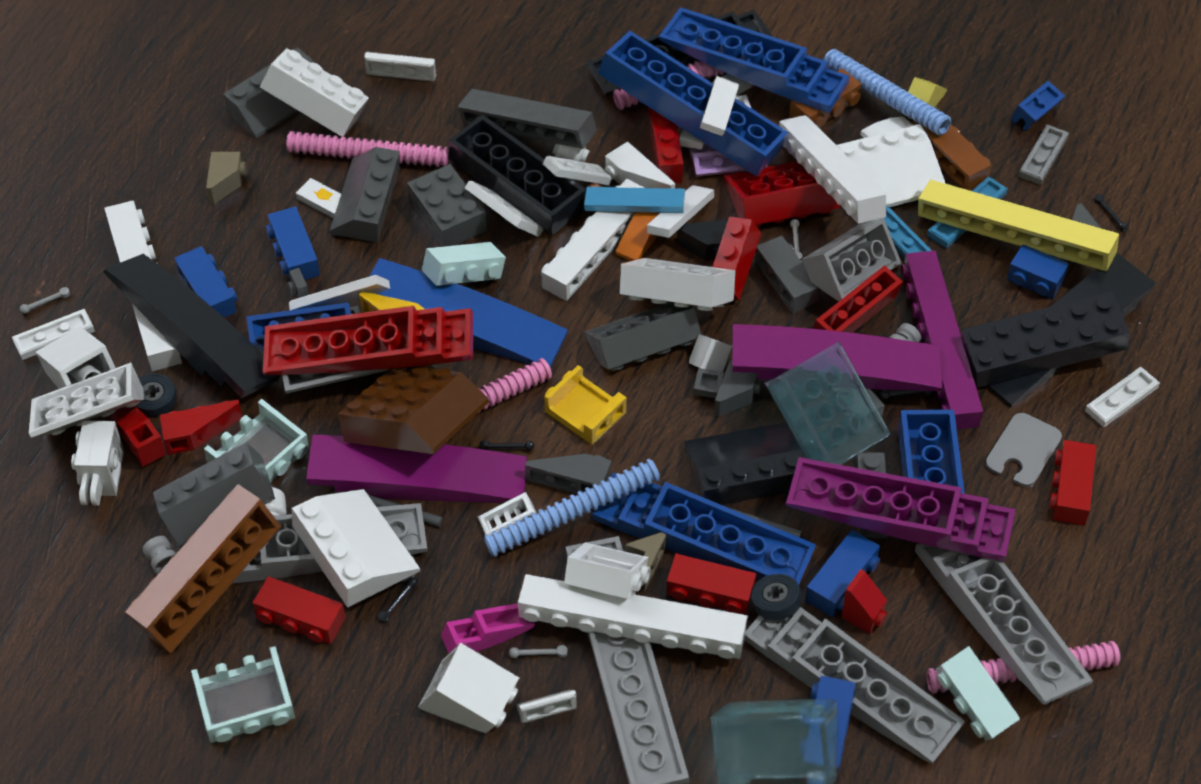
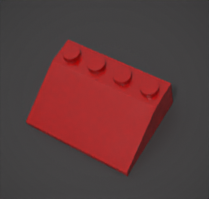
M797 161L765 167L757 177L748 171L723 175L738 217L753 220L757 227L766 222L780 223L787 218H805L809 214L830 213L833 209L840 208L836 200Z

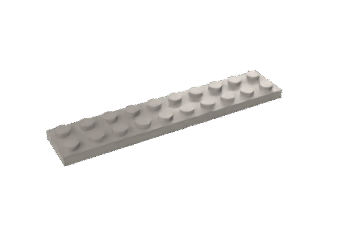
M619 536L587 542L623 551ZM584 543L567 546V559L568 556H570ZM587 632L628 783H689V775L650 642L641 643L632 638H616L605 633Z

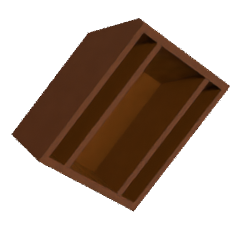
M426 366L392 368L379 377L370 387L363 390L356 399L348 403L338 413L344 442L435 454L489 403V399L462 372L450 371L447 368L431 369Z

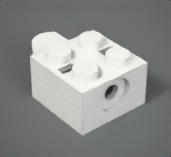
M83 421L81 431H78L76 434V446L78 448L77 453L72 455V469L76 470L77 484L81 485L79 491L81 505H89L90 500L92 505H100L101 496H117L124 449L115 421Z

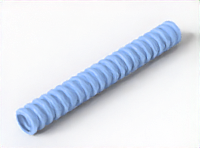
M831 49L825 55L824 61L828 62V69L838 71L843 68L862 83V90L892 106V108L897 109V111L925 128L930 129V131L935 132V134L943 135L949 129L951 118L945 115V113L928 105V103L923 102V100L918 99L916 96L901 89V87L896 86L894 83H891L889 80H886L836 49Z
M647 459L645 464L640 462L638 467L632 466L629 471L625 469L621 475L617 473L614 478L610 476L606 482L602 480L599 485L593 484L591 489L587 487L584 492L578 491L576 496L572 494L567 500L563 498L561 503L554 502V506H546L547 509L544 511L539 509V513H531L529 518L524 516L522 521L516 520L514 525L509 523L507 528L501 527L499 532L494 530L492 535H484L485 543L491 555L497 557V553L501 552L503 554L507 548L512 550L514 545L520 546L522 541L527 543L529 538L535 539L537 534L542 536L544 531L550 532L554 526L559 528V524L563 523L565 525L569 519L574 521L576 516L582 517L584 512L589 514L591 509L597 510L599 505L604 507L606 502H614V498L621 499V495L627 496L629 491L636 492V488L640 487L642 489L646 483L651 485L653 480L659 481L660 475L654 462L650 459Z

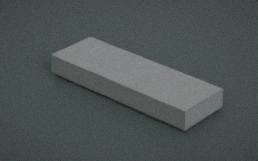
M1046 125L1019 171L1018 177L1041 185L1067 141L1069 133Z

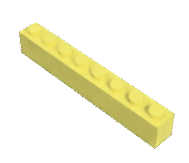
M931 179L918 200V216L1018 246L1024 244L1043 253L1103 271L1108 270L1117 253L1119 233Z

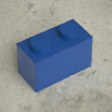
M1023 244L1010 264L1007 280L1032 290L1039 295L1054 299L1066 278L1069 263Z

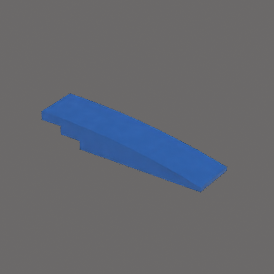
M681 7L659 35L660 41L710 66L770 92L830 113L849 84V75L828 69V62L807 55L806 47Z
M379 258L370 276L377 275L389 280L390 289L375 294L418 303L424 309L442 307L446 312L471 308L473 311V348L531 365L532 362L538 363V359L543 358L551 368L568 334L567 329L501 300L459 284L436 286L424 272Z
M613 472L611 477H616V473ZM653 482L651 485L646 483L644 488L640 489L638 487L636 492L629 491V495L625 496L623 494L621 499L614 498V502L609 503L608 501L604 507L599 505L598 509L592 513V520L639 539L661 532L665 533L666 549L688 557L756 573V579L758 580L771 574H785L795 579L799 585L816 547L814 543L667 482L664 483L663 487Z

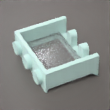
M261 399L258 402L260 414L253 420L247 415L243 416L240 419L241 430L235 436L224 432L220 438L221 448L217 451L209 445L204 448L207 463L247 442L262 455L269 480L272 482L277 476L283 475L296 459H301L309 449L307 434Z
M276 647L270 648L271 659L256 663L254 656L248 655L243 658V667L228 671L226 664L221 663L215 666L216 675L202 679L199 678L197 669L191 670L211 743L216 741L225 742L233 736L243 733L252 734L266 726L283 725L290 719L295 718Z

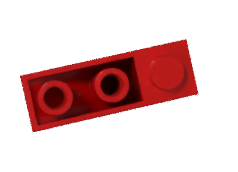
M239 400L223 401L218 404L161 414V428L167 454L172 455L195 450L242 418Z
M136 406L120 408L108 416L110 421H115L119 434L142 467L166 455L160 434L151 421Z

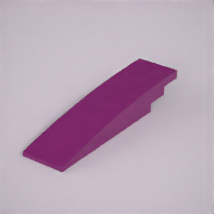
M733 324L732 372L758 373V379L784 380V386L942 391L940 346L840 331Z
M312 435L306 480L307 485L334 486L335 492L364 489L368 495L381 499L505 503L525 492V463L527 456L445 444L435 454L347 443L344 442L343 436Z
M801 457L798 458L786 502L788 507L862 529L1003 562L1006 561L1016 509L988 504L989 498L961 493V487Z

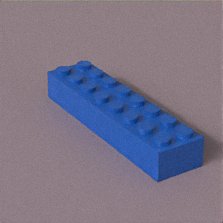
M632 31L625 34L604 55L598 72L599 75L756 177L780 152L788 132L736 98L723 136L701 129L700 125L713 83Z

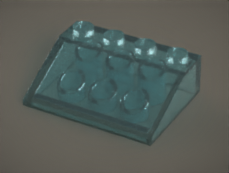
M840 342L831 345L765 383L807 459L842 465L855 457L857 452H863L891 435Z

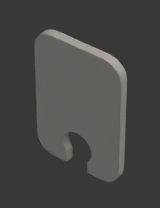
M1015 414L988 455L986 467L992 473L1001 476L1006 462H1017L1022 467V470L1016 473L1012 482L1022 487H1031L1035 484L1058 447L1062 434L1056 427L1028 414Z

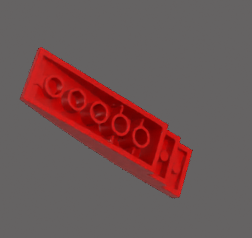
M406 306L265 326L264 375L367 371L473 360V311L471 308L445 312L442 307L416 310L414 306Z

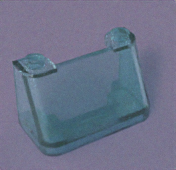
M810 699L733 702L724 705L711 716L718 784H746L753 779L807 778V782L810 784H833L836 781L838 708L836 700Z

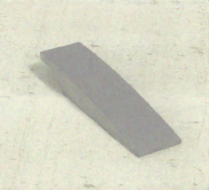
M421 503L377 507L410 555L427 552ZM292 514L277 515L274 517L281 525V528L233 583L266 580L268 576L275 579L323 571L292 527Z
M921 543L916 544V554L944 591L997 655L1043 704H1047L1092 683V678L1003 561L964 554Z
M801 607L794 614L782 620H769L759 615L745 631L744 640L812 689L814 682H820L821 675L855 682L856 690L851 715L930 764L934 763L965 723L962 718L827 619L821 622Z

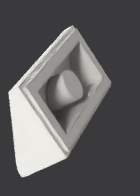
M567 690L517 704L516 707L521 723L576 709L575 690Z

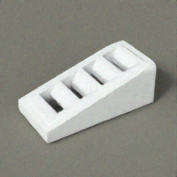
M525 492L478 516L485 535L488 534L490 536L492 531L499 532L501 527L505 529L509 523L514 525L516 520L522 521L524 516L529 518L531 513L537 514ZM515 513L516 517L512 518L510 514ZM505 516L506 522L502 523L500 517ZM494 520L497 527L492 529L489 521Z

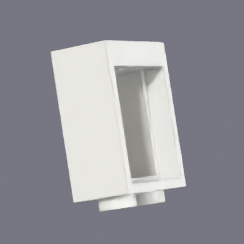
M585 542L568 556L564 584L629 599L636 591L640 590L644 583L648 582L651 569L647 567L648 557Z

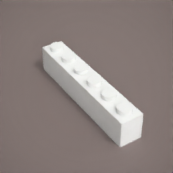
M626 179L620 186H617L620 188H644L629 179ZM597 211L593 216H589L584 226L572 235L568 244L558 250L556 257L550 263L544 265L541 271L542 288L567 301L621 241L635 212Z

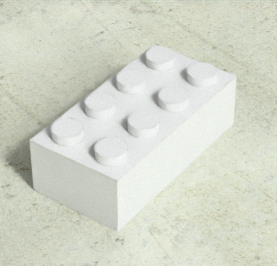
M287 48L270 65L260 85V88L342 137L357 121L369 99L361 90L350 87L338 76L330 75L322 70L318 64L310 63L302 58L298 52Z
M649 258L621 264L620 294L629 295L630 300L650 298L652 303L665 304L667 301L674 302V306L689 307L690 304L698 305L697 309L704 311L713 310V307H723L724 303L734 300L735 270Z

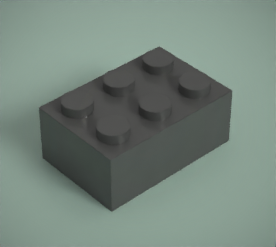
M451 164L407 183L410 204L441 247L457 245L487 231L486 211L475 196L465 189L466 184Z

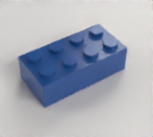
M901 410L898 423V438L903 477L961 487V493L965 494L954 410Z

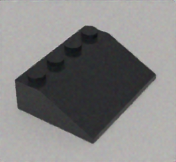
M786 422L684 441V447L699 496L720 505L788 493L798 458H805L799 443Z

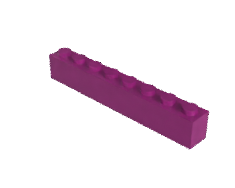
M936 251L906 253L905 262L901 264L902 279L907 281L906 293L908 299L911 298L913 302L912 315L913 318L918 320L917 330L921 334L924 344L940 346L942 391H935L936 399H940L942 404L940 410H954L956 429L980 427L983 409Z

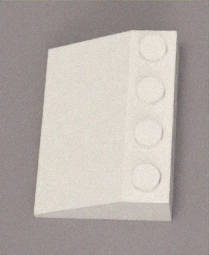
M920 124L837 145L886 194V206L888 207L919 200L930 179L945 183L930 139Z
M132 363L33 398L31 401L29 424L30 437H45L50 434L58 435L64 432L66 428L74 425L82 426L83 421H90L99 416L106 417L120 408H130L138 405L140 401L144 400V391Z
M364 489L316 496L292 508V527L347 607L420 572L417 563Z

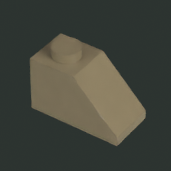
M211 152L206 185L209 204H216L241 186L242 176H246L247 166L246 162H242L240 152Z

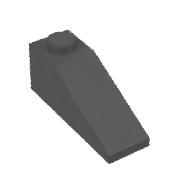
M578 454L529 460L525 463V478L527 481L575 494L578 491L584 492L587 487L589 489L593 488V484L599 485L602 480L606 482L608 477L612 476V460L599 455Z

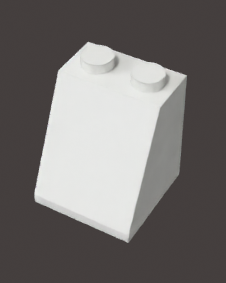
M81 326L36 351L46 374L59 389L115 369L105 345Z
M460 643L441 661L418 708L487 733L494 726L498 728L506 716V712L503 710L506 704H510L517 694L518 689L515 688L519 677Z

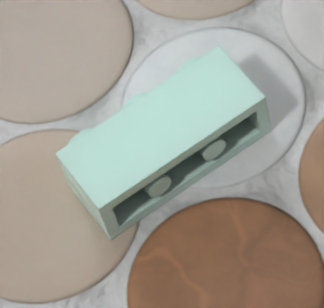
M491 242L426 248L422 271L436 286L501 279L506 257Z
M969 646L936 668L938 681L946 690L950 689L955 697L954 703L961 713H966L971 719V727L979 738L983 737L985 741H988L1020 719Z

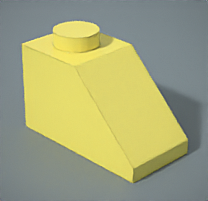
M914 77L908 90L909 93L934 108L947 91L943 87Z

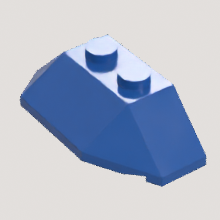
M349 302L246 316L249 340L254 346L264 352L265 326L351 314Z

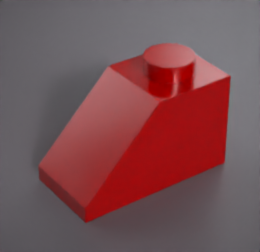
M861 569L846 589L841 618L871 634L876 626L881 627L888 615L885 611L887 599L867 573Z

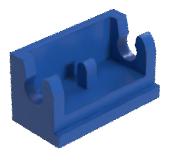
M1047 81L1017 106L1010 120L1015 124L1022 118L1025 121L1023 129L1028 130L1033 123L1056 107L1065 98V95Z

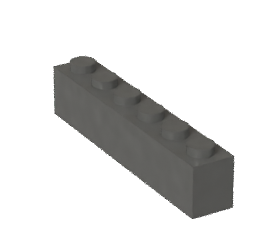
M471 89L458 105L464 125L468 126L483 114L511 135L580 149L585 148L597 131L593 114L590 111Z

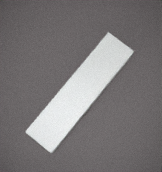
M692 185L685 191L684 212H661L647 224V233L667 238L671 237L714 198V189Z
M377 275L369 276L291 300L289 308L290 310L349 302L359 299V293L362 291L375 294L390 289L389 280Z

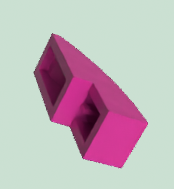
M518 603L476 610L472 618L446 622L441 637L448 653L460 643L477 652L516 637L532 629L535 623L519 617Z

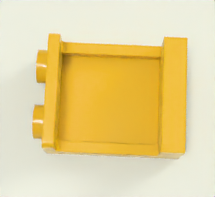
M578 365L572 371H568L555 387L547 390L544 396L545 412L593 445L626 413L627 397L619 392L614 397L610 396L583 376V368Z

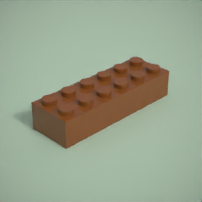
M238 484L215 511L207 517L200 528L190 536L184 546L170 559L161 572L152 579L150 584L131 603L125 613L150 639L171 654L281 528V525L260 498Z

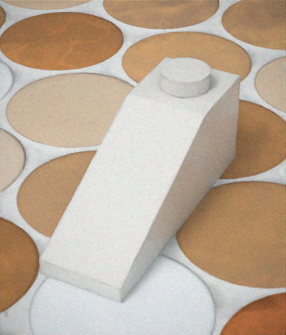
M628 142L605 155V171L620 185L626 179H629L644 188L675 189V182Z

